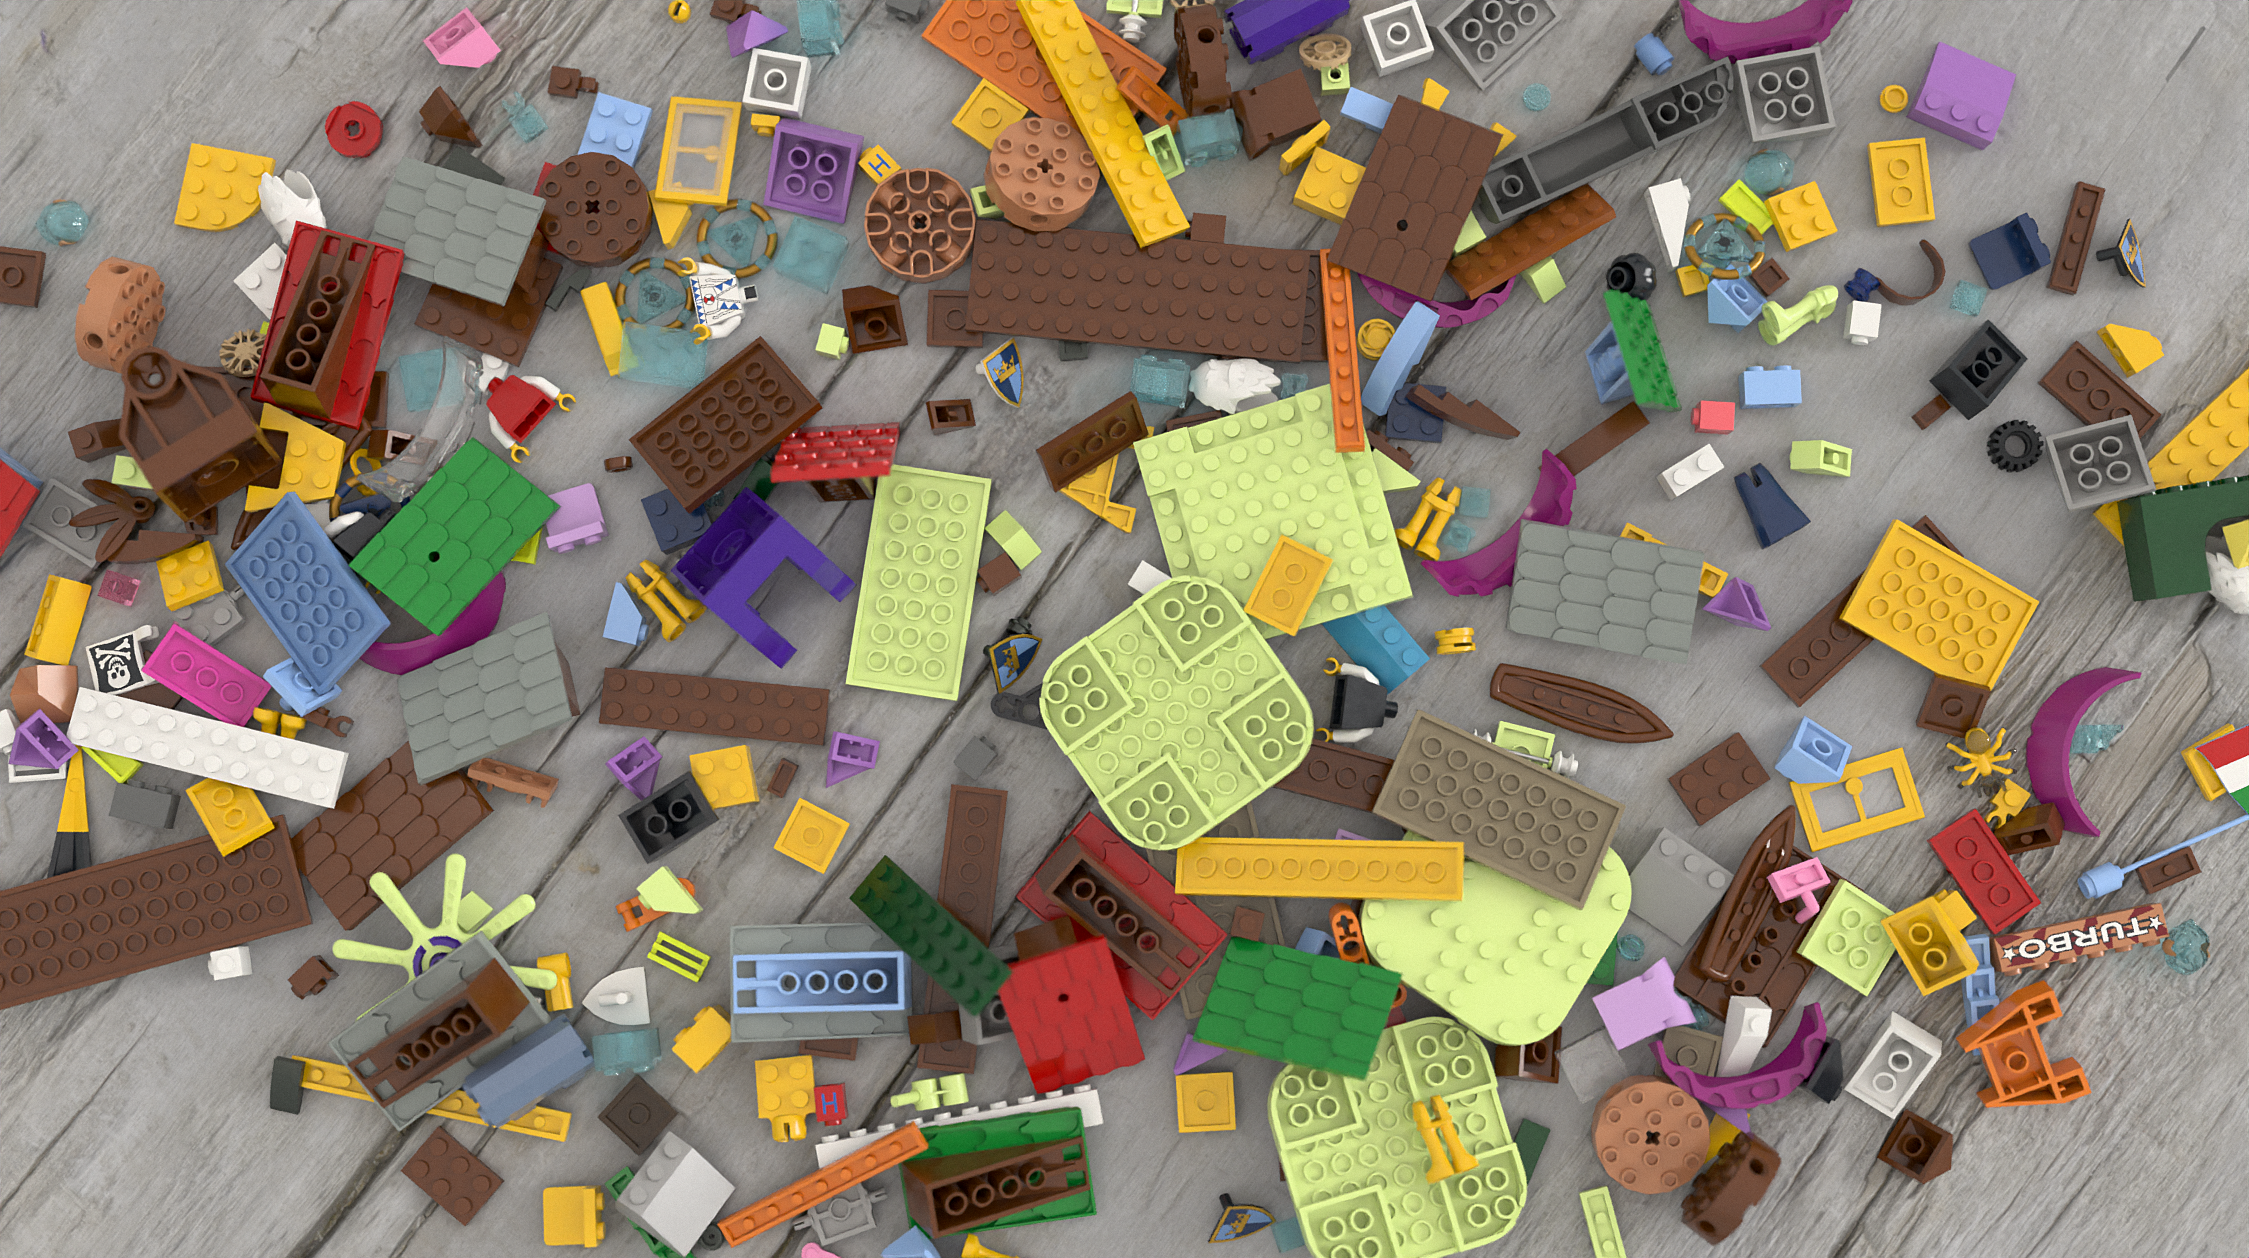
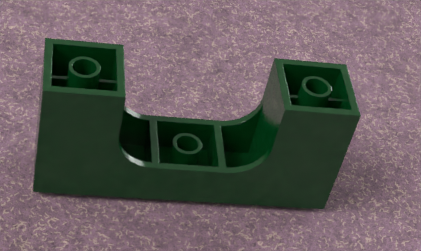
M2249 475L2166 487L2117 502L2134 602L2212 590L2205 552V540L2209 530L2217 522L2223 519L2249 515Z

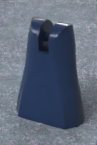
M1761 463L1750 468L1758 487L1755 488L1745 472L1734 477L1736 488L1746 507L1762 550L1811 523L1809 518Z

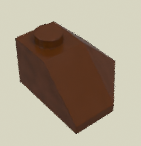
M441 86L436 88L419 110L424 119L420 124L429 136L434 134L443 142L474 148L483 146L450 96Z

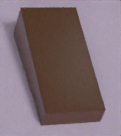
M1939 394L1911 418L1921 430H1924L1949 410L1951 406Z
M782 758L767 791L783 798L799 765Z

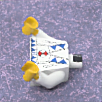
M688 257L677 262L683 263L687 267V271L681 270L677 272L679 276L685 277L691 273L693 275L689 278L699 324L695 325L690 330V333L698 332L701 337L693 341L696 345L701 344L705 339L712 340L727 337L740 325L741 319L746 317L743 304L759 301L756 286L740 287L737 277L732 275L729 270L713 264L694 262Z

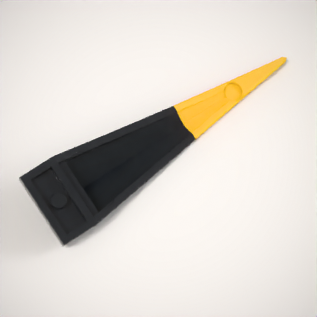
M76 744L74 745L79 751L70 760L47 878L92 866L82 746Z

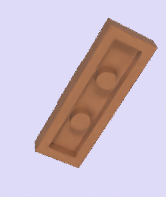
M486 757L472 763L467 777L473 778L472 782L476 787L480 781L486 782L488 785L487 792H491L494 786L508 792L527 794L526 803L528 804L532 802L534 796L538 797L542 801V808L549 802L550 797L558 787L559 779Z

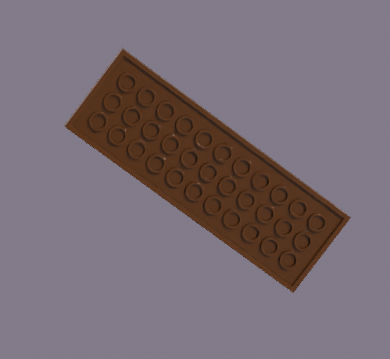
M977 219L965 331L1300 364L1311 252L1166 238L1141 248L1135 235L1070 228H1062L1058 231H1033L1009 222Z
M285 815L271 817L270 820L275 827L274 829L224 857L211 835L208 834L0 891V1011L312 925L313 921Z

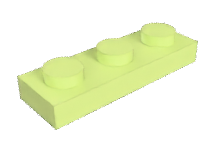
M1605 1185L1578 1192L1595 1258H1626L1608 1187Z

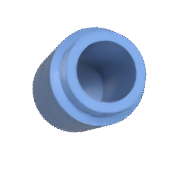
M1649 33L1634 45V48L1637 50L1636 55L1651 75L1658 74L1661 76L1672 68L1671 62L1674 60V57L1659 37Z

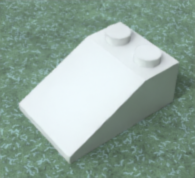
M1892 1011L1875 1034L1844 1089L1890 1118L1895 1119L1940 1058L1942 1041Z

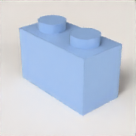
M1789 365L1776 366L1771 371H1764L1762 366L1747 367L1746 371L1738 376L1740 409L1792 408L1802 403L1800 370H1792Z

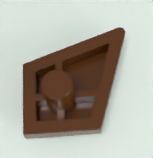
M212 506L190 521L184 522L187 533L218 535V507Z

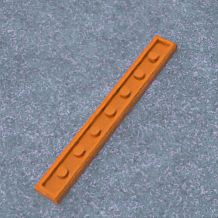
M1320 249L1319 257L1335 453L1364 452L1365 441L1350 269L1327 260L1331 249Z
M915 1121L719 1220L717 1225L731 1248L926 1150L928 1143Z

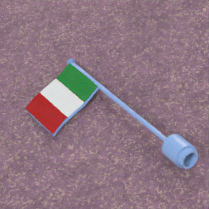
M2249 724L2194 747L2210 763L2227 793L2246 812V815L2122 869L2117 865L2107 862L2084 872L2082 877L2078 878V885L2087 899L2092 897L2097 899L2120 889L2124 880L2123 874L2249 820Z

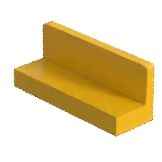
M49 574L24 655L59 665H68L92 587L90 585Z

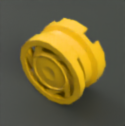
M1371 319L1361 326L1356 338V347L1359 353L1366 359L1379 361L1395 334V330L1389 322L1382 319Z
M1456 628L1434 632L1435 639L1438 640L1439 645L1436 647L1437 655L1476 651V645L1472 642L1474 628Z

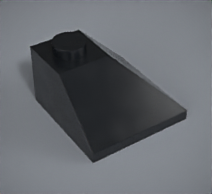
M1826 1036L1825 1043H1823L1819 1057L1814 1064V1069L1797 1087L1821 1102L1829 1104L1831 1100L1835 1101L1841 1094L1843 1089L1841 1083L1844 1078L1841 1043L1836 1038Z

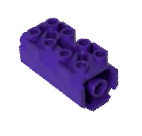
M1244 0L1225 10L1224 19L1226 23L1232 22L1233 28L1229 29L1230 35L1243 58L1248 57L1247 62L1251 65L1257 61L1265 62L1284 52L1286 46L1307 35L1315 36L1332 27L1335 20L1348 14L1350 8L1348 1L1350 0Z

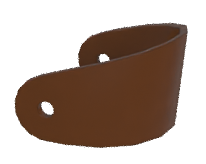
M1922 239L1919 242L1921 249L1928 256L1934 267L1932 286L1924 296L1909 297L1898 294L1880 278L1874 277L1872 279L1873 285L1878 292L1891 303L1901 306L1914 305L1934 294L1943 284L1946 272L1943 259L1928 241Z

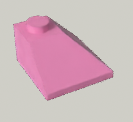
M467 7L423 40L438 62L445 65L479 68L483 64L492 62L496 54L501 51Z

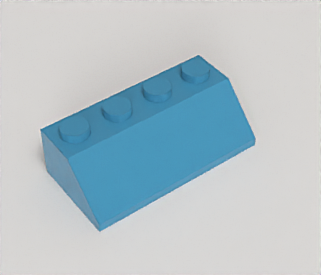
M1385 605L1322 623L1355 664L1367 668L1379 680V685L1387 688V695L1430 660Z

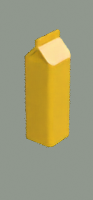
M607 282L581 290L580 293L610 376L612 377L637 368L633 351Z

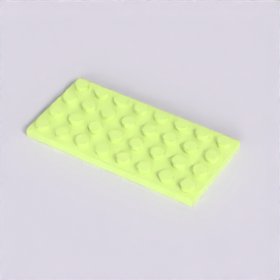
M892 464L890 476H878L846 685L958 701L992 479Z

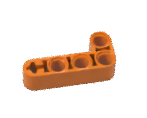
M1343 902L1334 904L1330 908L1328 915L1339 958L1357 964L1364 963L1369 965L1358 920L1352 907ZM1340 916H1346L1345 920L1348 929H1343ZM1348 941L1357 942L1356 946L1351 950L1343 948ZM1401 983L1391 1008L1403 1004L1406 1000L1407 991Z

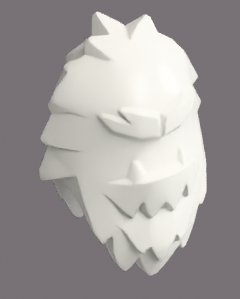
M286 169L284 181L278 176L272 178L267 172L262 174L261 185L258 186L261 209L279 233L284 246L289 248L296 220L326 228L320 199L317 198L312 184L303 173L297 171L296 174Z
M1210 359V361L1202 362L1197 369L1190 371L1191 381L1188 389L1194 392L1196 399H1199L1206 406L1235 414L1278 401L1277 396L1271 390H1273V387L1280 385L1281 380L1272 374L1274 369L1259 364L1254 359Z
M2225 535L2222 538L2208 536L2205 552L2212 588L2208 592L2216 597L2217 601L2223 603L2225 608L2232 610L2234 613L2249 615V566L2240 569L2234 566Z

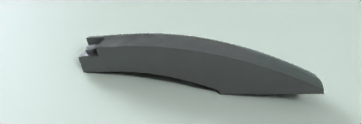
M1725 57L1640 94L1576 127L1491 164L1478 193L1482 202L1479 204L1482 212L1490 222L1498 224L1610 174L1709 126L1725 111L1730 94L1733 91V70L1729 58Z

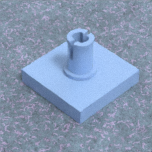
M292 657L269 668L263 675L267 682L282 696L279 701L280 706L286 711H293L294 709L301 717L336 699L342 692V689L335 684L326 694L318 695Z

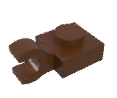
M714 0L710 15L713 18L733 23L751 10L762 14V11H759V7L756 5L745 4L746 0Z
M552 66L547 93L550 96L577 99L578 91L597 94L599 82H596L595 78L581 77L582 72L579 69Z
M322 706L302 717L332 731L336 736L346 738L347 734L341 732L340 724L346 722L353 725L354 723L353 719L347 716H338L336 718L329 716L330 710Z

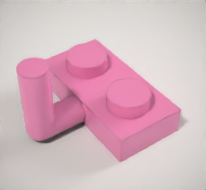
M1818 857L1777 871L1767 877L1780 903L1798 896L1802 897L1806 907L1795 916L1796 921L1801 924L1819 911V905L1812 891L1823 888L1831 883Z

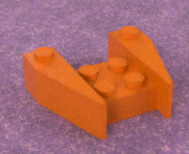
M2044 980L2016 990L1956 1037L1957 1043L1965 1052L1977 1048L1979 1050L1992 1087L1976 1092L1986 1108L2066 1103L2092 1093L2083 1068L2073 1057L2051 1065L2049 1064L2036 1026L2061 1017L2063 1014L2054 990Z

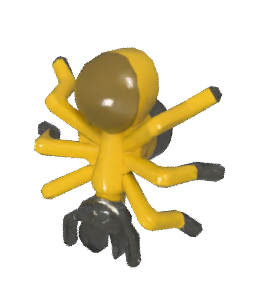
M1977 727L1969 729L1965 735L1967 752L1946 742L1945 746L1971 760V763L1964 766H1948V771L1965 772L1977 767L1968 780H1963L1958 784L1957 787L1959 789L1966 785H1971L1980 773L1982 777L1976 787L1979 798L1982 797V786L1983 792L1987 796H1990V787L1995 794L1999 792L1997 782L2001 784L2003 791L2007 790L2004 781L1991 774L1992 769L2005 775H2015L2017 773L2016 769H2006L1992 764V762L2008 760L2011 755L2017 752L2013 748L2004 755L1994 756V752L2002 744V737L2006 732V728L2001 727L1996 736V742L1991 748L1990 737L1983 729Z

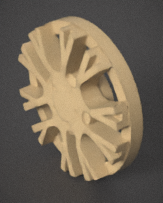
M1336 34L1312 36L1303 41L1299 47L1300 59L1304 61V66L1308 68L1313 66V70L1318 69V71H1321V67L1331 66V70H1334V67L1336 69L1339 68V64L1344 66L1345 63H1348V58L1351 56L1352 51L1349 40Z
M247 329V332H242L241 330L238 333L234 332L233 337L224 340V343L221 345L222 349L219 351L224 369L237 377L255 376L258 369L256 362L260 361L261 355L259 354L262 352L266 335L255 332L254 329L251 331ZM234 357L230 361L226 362V358ZM244 366H252V370L243 371Z

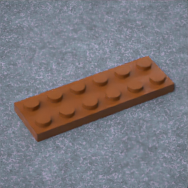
M1585 184L1558 200L1551 202L1537 212L1528 215L1523 220L1504 229L1490 239L1481 242L1462 255L1455 257L1449 261L1445 271L1470 300H1473L1616 218L1615 211L1589 184Z

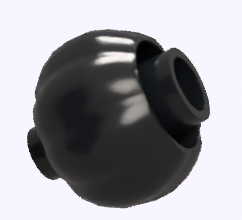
M1629 253L1628 255H1620L1613 260L1611 267L1606 272L1607 291L1619 290L1622 294L1628 293L1632 298L1637 297L1641 301H1647L1657 286L1656 268L1642 254Z

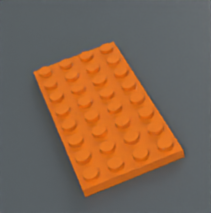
M1017 0L945 1L921 35L922 39L981 79L985 78L1039 118H1050L1058 122H1064L1083 136L1015 3ZM1079 10L1117 86L1132 66H1136L1156 85L1159 84L1166 74L1167 68ZM1123 96L1135 118L1140 110Z

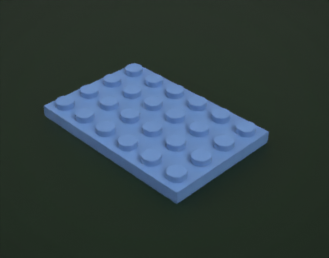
M287 492L225 563L228 570L318 695L326 694L391 624L296 492Z

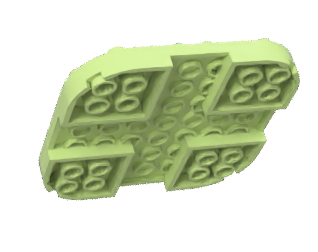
M1179 576L1160 583L1093 634L1084 637L1063 652L1048 668L1042 681L1040 710L1047 729L1064 754L1075 765L1117 830L1129 841L1149 849H1176L1197 840L1294 771L1306 757L1313 739V714L1306 697L1237 599L1226 588L1207 578Z
M1407 831L1401 841L1429 840ZM1609 847L1583 910H1578L1464 857L1463 902L1364 899L1359 912L1358 924L1366 953L1377 967L1403 973L1400 981L1401 984L1407 988L1414 989L1458 1018L1457 1021L1485 1039L1501 1045H1524L1548 1036L1566 1017L1627 916L1631 903V883L1621 858Z
M1443 1017L1421 1018L1384 1029L1365 1082L1288 1063L1278 1072L1268 1094V1119L1302 1236L1309 1252L1314 1258H1440L1496 1241L1508 1233L1517 1223L1515 1221L1521 1209L1525 1206L1527 1196L1525 1171L1517 1145L1511 1139L1496 1090L1498 1083L1488 1052L1481 1040L1470 1029L1454 1022L1455 1020ZM1440 1095L1449 1107L1448 1112L1453 1117L1451 1120L1464 1149L1476 1158L1479 1166L1428 1185L1426 1173L1431 1168L1432 1162L1420 1131H1417V1122L1413 1121L1412 1104L1421 1100L1425 1105L1429 1119L1432 1120L1436 1117L1432 1109L1430 1096ZM1440 1128L1435 1129L1445 1155L1452 1166V1158Z

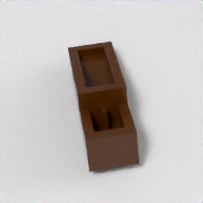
M139 530L138 541L126 540L108 558V561L115 564L156 562L203 543L204 537L189 533Z

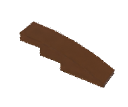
M1420 384L1412 387L1405 396L1427 412L1455 426L1481 435L1510 440L1518 437L1521 433L1477 399L1465 405L1449 392L1436 397Z
M1633 400L1555 456L1575 476L1646 427L1650 422Z

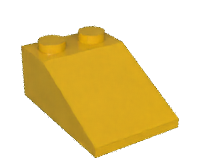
M1933 896L1880 921L1923 996L1976 972L1979 965L1977 958L1964 936Z

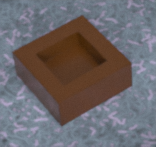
M1773 258L1749 276L1766 298L1790 279Z

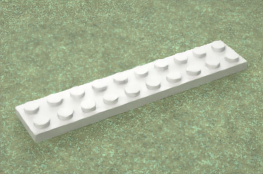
M83 687L79 688L66 735L72 744L329 808L335 807L349 754Z

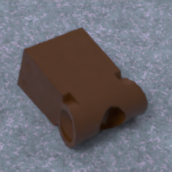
M1301 68L1256 86L1252 90L1232 92V98L1229 99V113L1243 128L1241 142L1249 161L1258 158L1272 146H1277L1303 134H1308L1322 121Z

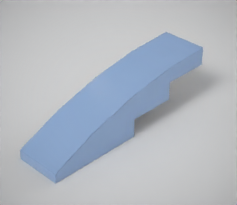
M1350 87L1340 115L1365 124V128L1381 134L1393 104Z
M1419 301L1414 303L1373 370L1361 395V404L1378 416L1386 414L1395 392L1403 388L1412 366L1419 364L1440 315Z
M1986 934L1964 936L1979 962L1975 973L1961 979L1967 1028L1999 1004V998L1995 995L1994 967L1990 964L1989 937ZM1978 1048L1971 1050L1974 1056L1980 1055Z

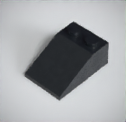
M1988 319L1938 369L1929 382L1967 420H1970L1993 402L2028 358Z
M691 771L681 775L618 815L647 864L658 861L720 820Z

